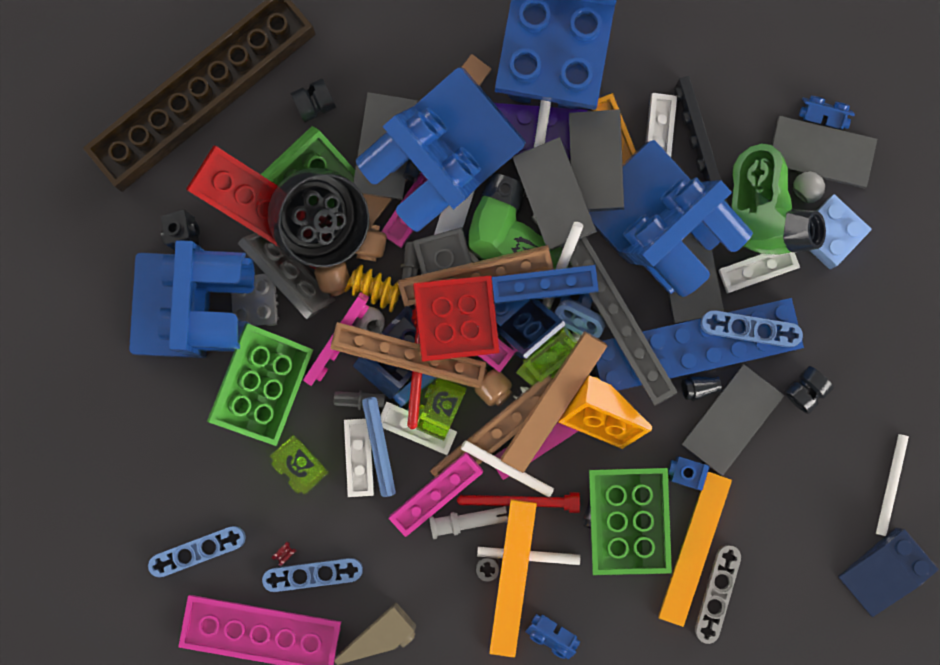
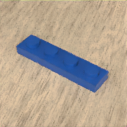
M596 265L492 277L495 304L599 291Z

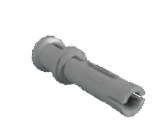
M503 506L463 515L451 512L449 516L439 518L431 516L429 520L432 537L437 539L439 535L453 533L455 536L461 533L460 530L504 522L508 523L507 515L497 517L499 514L507 513L506 507Z

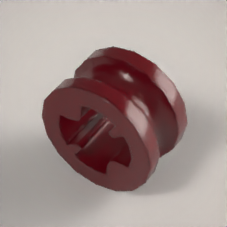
M288 541L272 556L273 560L279 561L278 565L280 567L297 551L295 548H290Z

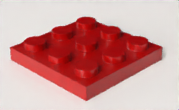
M491 275L413 283L421 362L500 353Z

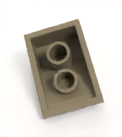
M396 602L337 655L334 662L339 665L390 651L399 645L404 648L414 639L416 624Z

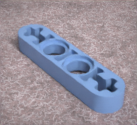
M709 311L702 316L700 321L702 330L710 335L781 347H794L803 338L801 328L793 323L721 311ZM715 316V321L725 322V317L729 318L726 324V332H723L725 326H715L713 330L710 329V324H707L706 320ZM734 320L744 322L745 331L742 334L733 332L731 325ZM760 324H766L770 327L771 334L768 338L764 339L758 335L757 329ZM776 326H780L778 332L783 333L792 329V334H795L796 338L788 342L787 337L778 336V341H775L774 338L777 334Z
M232 526L164 551L149 560L148 569L153 576L164 577L240 548L245 543V532L240 527ZM230 531L240 535V538L236 540L237 545H234L233 542L223 544L226 549L222 551L221 541L217 535H221V540L229 537ZM206 540L215 542L216 551L213 554L209 555L203 551L202 546ZM182 549H188L192 553V559L189 563L185 564L179 560L178 554ZM158 558L162 562L173 558L174 563L165 566L164 572L161 569L156 570L155 565L158 564Z
M355 558L276 567L264 573L262 583L266 590L270 592L356 581L361 577L363 567L361 562ZM348 563H352L353 567H358L354 577H350L349 573H341L342 579H337L338 571L335 564H340L339 569L347 568ZM322 566H328L332 569L333 576L330 580L325 581L319 577L318 571ZM298 569L304 570L307 573L306 582L303 584L296 583L293 579L294 571ZM284 571H289L288 581L290 586H286L287 580L278 582L277 587H274L273 583H268V578L272 577V573H275L276 577L286 576Z

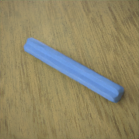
M368 397L362 400L380 493L382 497H390L396 493L378 401L376 397Z

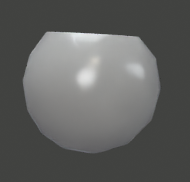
M811 171L804 172L794 180L793 191L805 203H814L821 199L825 193V183L823 178L817 173Z
M369 306L363 318L359 319L357 317L353 322V326L380 334L385 326V318L379 309Z

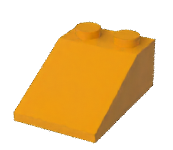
M592 376L586 378L558 420L561 424L621 449L652 430V426L612 385Z

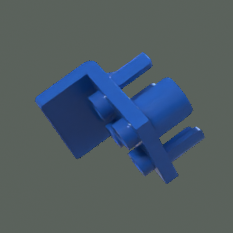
M511 0L495 92L507 94L512 100L521 103H531L532 98L558 103V108H588L596 110L617 0Z
M459 67L415 106L395 115L382 127L387 132L356 159V164L372 184H378L387 175L397 171L409 159L416 165L428 180L397 206L396 213L412 230L419 232L448 206H451L453 210L459 206L482 182L525 146L526 141L466 69Z
M655 140L646 142L623 164L624 210L589 212L595 229L627 263L643 265L669 294L675 291L681 297H685L698 289L710 275L706 267L681 240L691 233L706 250H712L721 242L728 251L736 252L753 234L752 230L725 201L732 192L721 180L701 182L697 177L690 180Z
M176 241L175 254L138 253L135 257L130 352L135 355L207 358V351L234 352L235 349H240L238 340L245 323L248 322L238 321V317L234 313L209 312L210 292L252 293L255 281L253 260L245 258L246 253L204 251L193 241Z

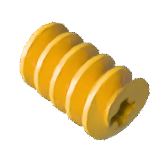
M362 264L353 271L345 289V292H347L352 287V296H357L360 292L368 297L371 296V304L373 305L380 300V308L382 309L390 304L389 311L391 313L401 294L398 281L393 286L391 285V277H388L383 282L381 281L382 273L380 272L373 278L371 268L364 274Z

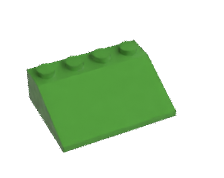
M311 126L260 174L276 185H279L286 177L296 171L307 168H325L339 172L354 182L355 169L320 130ZM316 195L309 197L310 205H314L317 202ZM333 198L327 201L329 208L334 206Z
M245 323L238 340L240 349H235L207 422L277 446L313 349Z
M668 468L589 470L593 575L672 573Z

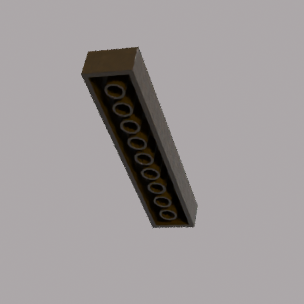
M265 0L84 146L83 149L114 187L123 192L315 36L313 26L291 0Z

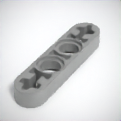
M731 545L721 546L716 553L695 625L696 637L706 644L714 643L720 635L741 562L740 551ZM729 550H732L731 554L735 556L734 561L730 560L727 568L732 569L731 574L725 570H718L719 565L725 566L726 559L722 558V554L728 553ZM720 574H724L728 578V585L723 589H718L714 583L715 578ZM713 599H717L721 603L720 611L715 614L710 613L707 608V604ZM705 614L711 618L718 619L717 623L711 621L710 629L714 633L713 635H708L707 638H704V634L701 632V628H706L709 621L703 619Z

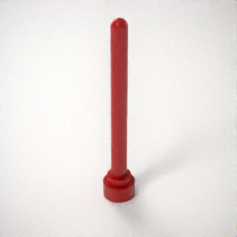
M416 309L412 311V322L416 328L415 343L419 344ZM412 371L407 426L410 429H415L418 426L422 373Z
M569 492V495H564V497L460 495L457 497L459 505L510 506L511 500L536 503V507H562L564 510H569V513H580V492Z

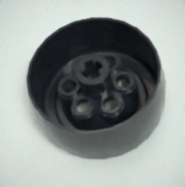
M307 168L289 175L277 186L268 206V225L276 244L290 258L312 267H330L341 264L351 258L360 249L369 229L370 215L362 192L347 177L339 172L325 168ZM312 195L317 197V202L314 205H310L308 201ZM333 198L334 206L329 208L327 201ZM303 210L305 217L302 220H298L296 218L297 212ZM321 215L326 217L324 223L318 225L321 223L318 220ZM311 229V236L304 237V230ZM322 233H328L326 236L322 237Z

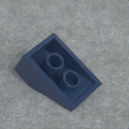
M535 299L525 304L501 327L497 324V333L505 344L515 351L518 357L526 359L566 324L538 299Z
M406 306L381 334L415 343L416 328L412 322L413 310ZM359 357L353 365L389 399H392L412 377L411 370Z
M895 528L839 575L838 578L869 615L874 617L918 588L939 569L905 529Z

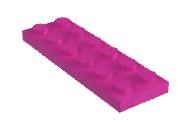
M188 595L179 648L275 665H334L341 621Z

